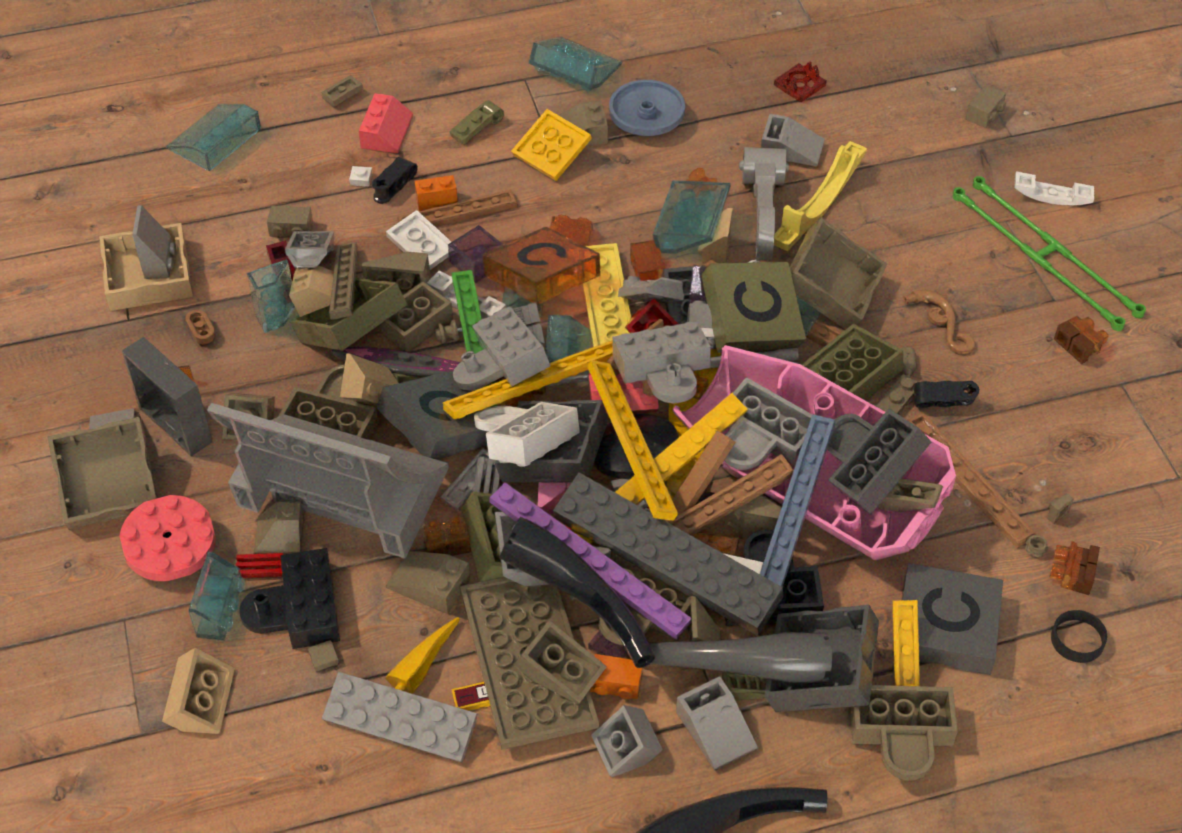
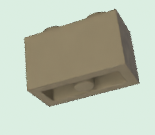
M986 84L969 103L966 120L986 128L990 122L995 121L998 113L1005 109L1007 103L1005 101L1006 93Z
M271 205L267 219L270 237L291 238L294 231H311L313 224L311 207Z

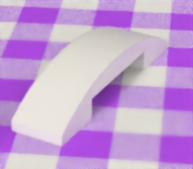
M1017 171L1015 173L1014 188L1035 200L1058 205H1083L1093 203L1094 186L1074 183L1073 188L1037 182L1035 181L1036 175Z
M438 271L427 282V285L452 303V307L458 309L452 277ZM477 296L482 319L490 317L495 312L506 308V304L490 296L486 300Z

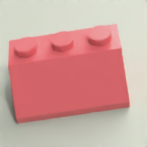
M375 93L359 129L361 148L398 153L412 120L413 113L394 96Z
M588 373L590 400H602L591 374ZM620 373L616 376L633 414L656 413L658 411V399L654 395L648 396L643 393L642 381L625 384Z

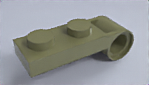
M487 100L449 131L450 135L462 145H465L490 122L493 124L501 122L504 117V110Z

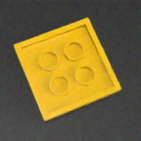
M546 109L511 152L518 159L557 181L591 141L592 137L588 132Z

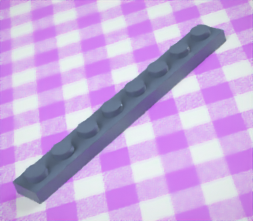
M812 414L760 575L783 587L835 426V419Z

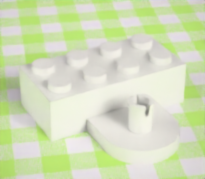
M540 402L529 409L494 406L478 411L474 415L476 428L489 431L486 433L489 459L498 460L500 463H514L520 467L530 465L532 461L543 457L545 453L558 448L560 444L571 440L573 436L580 433L576 407Z

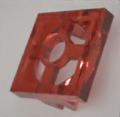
M810 61L805 66L798 63L774 80V86L799 102H803L825 87L827 80L819 76L817 65L812 67V62ZM795 74H802L805 77L803 79H797L793 76ZM812 80L814 85L809 87L807 83ZM800 82L805 85L802 87H798L796 83Z

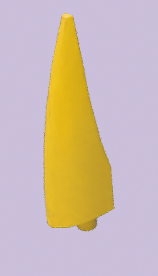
M459 617L440 627L419 643L389 672L385 679L395 689L413 694L425 680L431 664L460 621Z

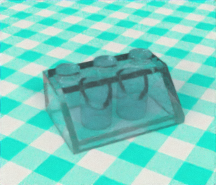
M287 259L247 273L255 315L264 333L285 326L295 309L289 296L292 280Z
M548 315L546 356L549 363L589 349L590 329L570 315Z
M213 552L207 553L189 608V615L197 638L225 641L227 632H230L232 629V615L238 609V596L244 590L245 579L242 578L240 569Z

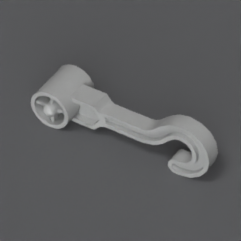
M744 147L743 160L739 163V169L743 171L742 184H752L754 187V197L757 198L756 260L772 261L775 233L774 187L775 185L784 186L785 173L790 168L786 162V149Z

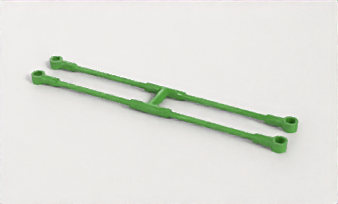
M976 176L973 180V188L982 190L989 197L996 199L1037 232L1049 244L1048 246L1036 252L975 205V202L965 194L963 188L957 187L954 189L952 195L954 200L961 201L969 208L974 209L1017 244L1046 271L1049 270L1100 312L1101 316L1111 323L1113 330L1122 331L1125 319L1113 315L1106 308H1102L1054 269L1052 264L1043 257L1057 250L1118 297L1121 303L1132 311L1133 317L1142 318L1146 311L1144 305L1136 304L1129 297L1122 295L1072 255L1069 249L1050 234L1042 231L997 195L995 190L985 183L984 177Z

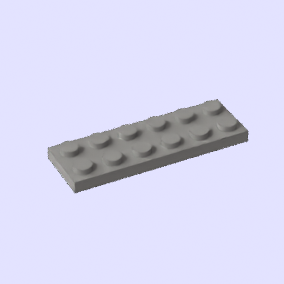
M341 672L337 674L322 716L324 721L463 763L478 718L477 713Z

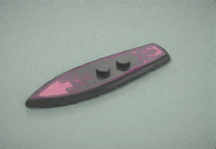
M347 347L343 351L332 350L334 356L344 361L346 360L347 353L386 366L391 373L418 377H428L449 371L453 372L460 363L439 357L386 348Z

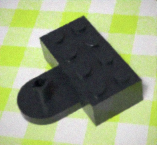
M760 530L751 534L744 544V558L764 563L774 531ZM792 557L783 584V598L767 624H776L778 614L823 611L824 603L818 566L794 567ZM725 618L726 626H739Z
M327 548L280 555L283 585L255 590L249 593L240 604V618L248 630L260 634L288 630L292 649L315 646L330 640L332 643L340 641L331 564Z

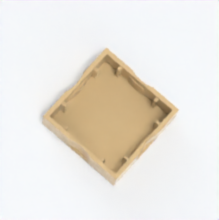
M181 223L162 226L170 234L172 243L176 245V254L172 256L174 268L170 269L169 278L144 279L132 236L133 232L128 231L99 236L101 257L104 264V290L110 311L193 297L186 240Z

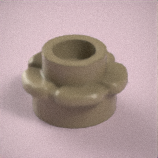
M1032 535L1025 542V550L1033 556L1040 557L1048 551L1047 541L1043 536Z

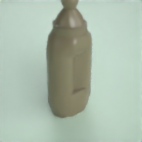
M903 347L902 372L911 378L916 369V352L911 347Z

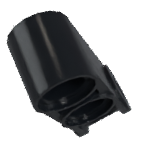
M397 157L390 166L385 168L372 181V187L375 189L373 194L374 201L380 204L389 202L398 191L402 190L415 177L418 170L417 164L402 157Z
M922 381L913 385L915 407L968 406L975 401L980 390L979 386L973 381Z

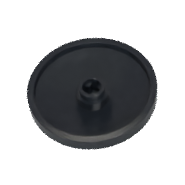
M634 415L653 459L679 438L675 426L670 421L655 415ZM611 422L606 426L594 466L605 475L631 479L635 474Z

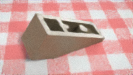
M901 478L878 507L879 509L895 512L935 508L943 486L941 484Z

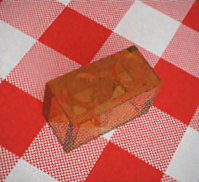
M654 240L630 243V260L635 277L641 278L640 281L661 278L663 269L666 268L665 263L660 261L661 251L660 248H656Z

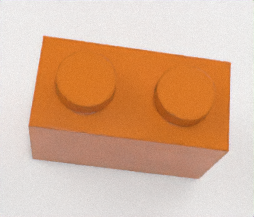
M454 175L414 181L419 211L458 202Z
M595 654L594 657L607 667L590 688V692H595L599 695H615L623 699H638L643 668L635 667L631 659Z

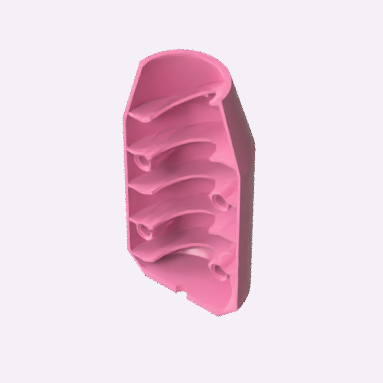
M726 345L722 348V357L717 373L701 399L686 411H680L678 406L673 408L674 414L689 430L727 396L733 393L747 377L810 414L836 419L844 414H856L874 426L885 413V411L801 364ZM727 428L722 434L725 435L730 428ZM926 435L932 443L902 477V479L941 484L943 489L935 508L895 512L879 509L877 506L872 514H869L842 494L828 480L842 462L826 451L805 519L873 560H880L909 552L931 530L944 508L941 502L950 496L956 474L949 447ZM770 453L762 464L750 470L735 469L725 461H723L721 467L729 474L740 479L777 456ZM792 477L765 492L764 495L783 505Z

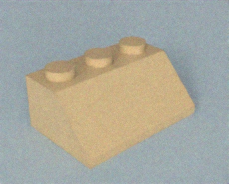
M321 266L296 269L289 296L300 317L330 305L334 271Z
M347 353L340 397L377 409L383 387L398 384L397 380L388 367Z
M197 648L178 657L162 722L182 732L220 733L235 668Z

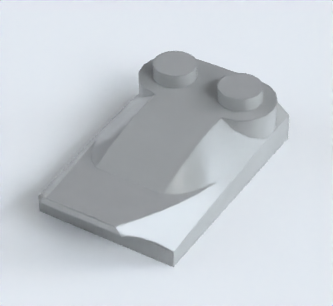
M294 231L285 248V253L295 268H316L322 259L334 250V231Z
M628 276V280H623V286L618 291V297L647 302L653 298L658 303L684 300L682 281L664 277L657 280L640 281L641 278Z

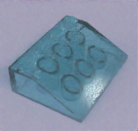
M556 37L534 42L528 64L535 66L536 70L548 71L553 77L565 78L566 82L571 84L577 83L581 85L582 89L591 91L594 88L600 87L621 66L622 61L563 37Z
M218 104L166 147L168 150L211 171L261 129L258 111L245 104Z
M673 180L653 232L656 253L676 254L711 242L731 184Z

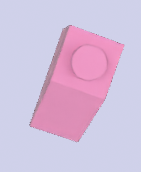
M539 482L538 507L549 515L554 513L553 509L571 485V482Z

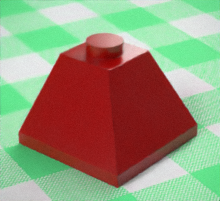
M653 298L647 301L631 317L625 329L629 333L641 332L648 329L649 326L659 319L663 320V327L679 324Z

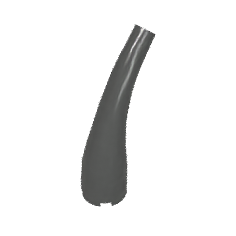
M795 632L731 640L648 642L655 655V660L650 665L718 670L783 682L799 683L829 682V678L825 677V671H831L832 646H826L825 640H829L830 637L828 633Z

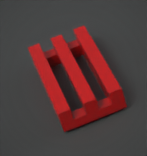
M284 554L236 555L235 577H283L280 555ZM270 567H278L275 569H265ZM244 568H256V569L242 570V569H244Z

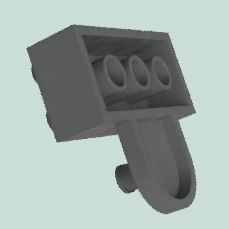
M888 409L874 426L856 414L841 415L835 419V426L827 451L841 461L842 464L828 480L842 494L869 514H872L932 442L920 428L891 409Z

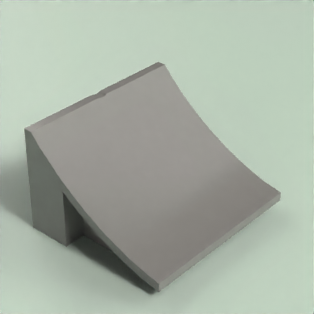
M211 403L207 409L214 420L234 430L239 443L235 450L239 464L228 482L238 507L259 512L268 493L271 491L276 503L301 501L302 510L379 534L384 552L406 558L449 469L446 462L363 439L359 436L285 414L268 420Z

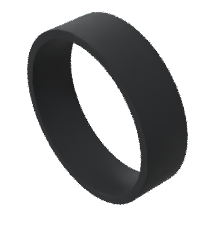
M1071 610L1061 614L1056 619L1051 632V641L1055 650L1064 658L1073 662L1086 663L1097 659L1102 654L1107 642V630L1102 621L1095 615L1082 610ZM1065 621H1083L1096 629L1101 637L1102 645L1097 650L1088 653L1073 651L1060 641L1056 628Z

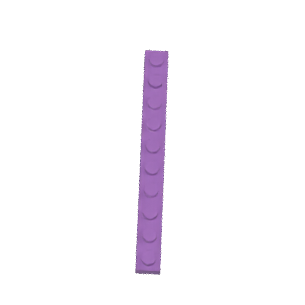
M504 483L490 497V503L517 522L521 516L540 525L561 539L583 558L624 602L673 638L677 639L691 623V617L507 483Z

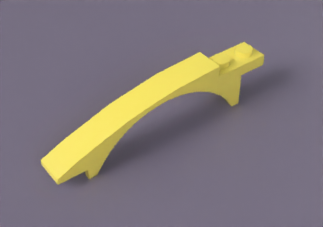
M851 141L846 146H840L827 176L814 196L798 210L792 209L789 205L784 207L781 227L774 234L775 246L789 251L803 234H807L808 230L820 217L822 218L842 191L867 152V148Z

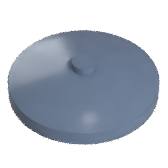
M637 80L624 84L612 94L609 101V114L612 121L620 129L628 133L640 136H655L673 130L682 122L685 115V101L682 94L667 83L656 80Z

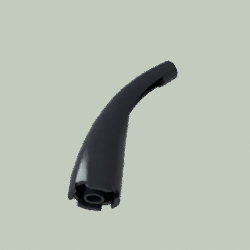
M520 516L502 549L499 559L539 580L559 588L586 604L617 634L635 667L643 668L650 665L655 660V655L636 619L611 586L561 539L540 525Z
M766 787L731 792L698 801L666 813L643 826L636 833H723L740 822L767 814L780 812L826 813L827 790L800 787Z

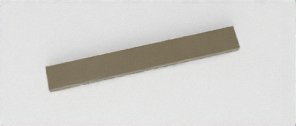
M357 242L337 245L329 310L331 320L352 316L358 256Z

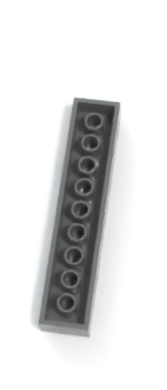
M581 473L577 474L553 509L557 521L602 547H608L614 554L689 597L696 596L701 604L756 636L760 635L783 598V587L663 519L653 518L652 513Z

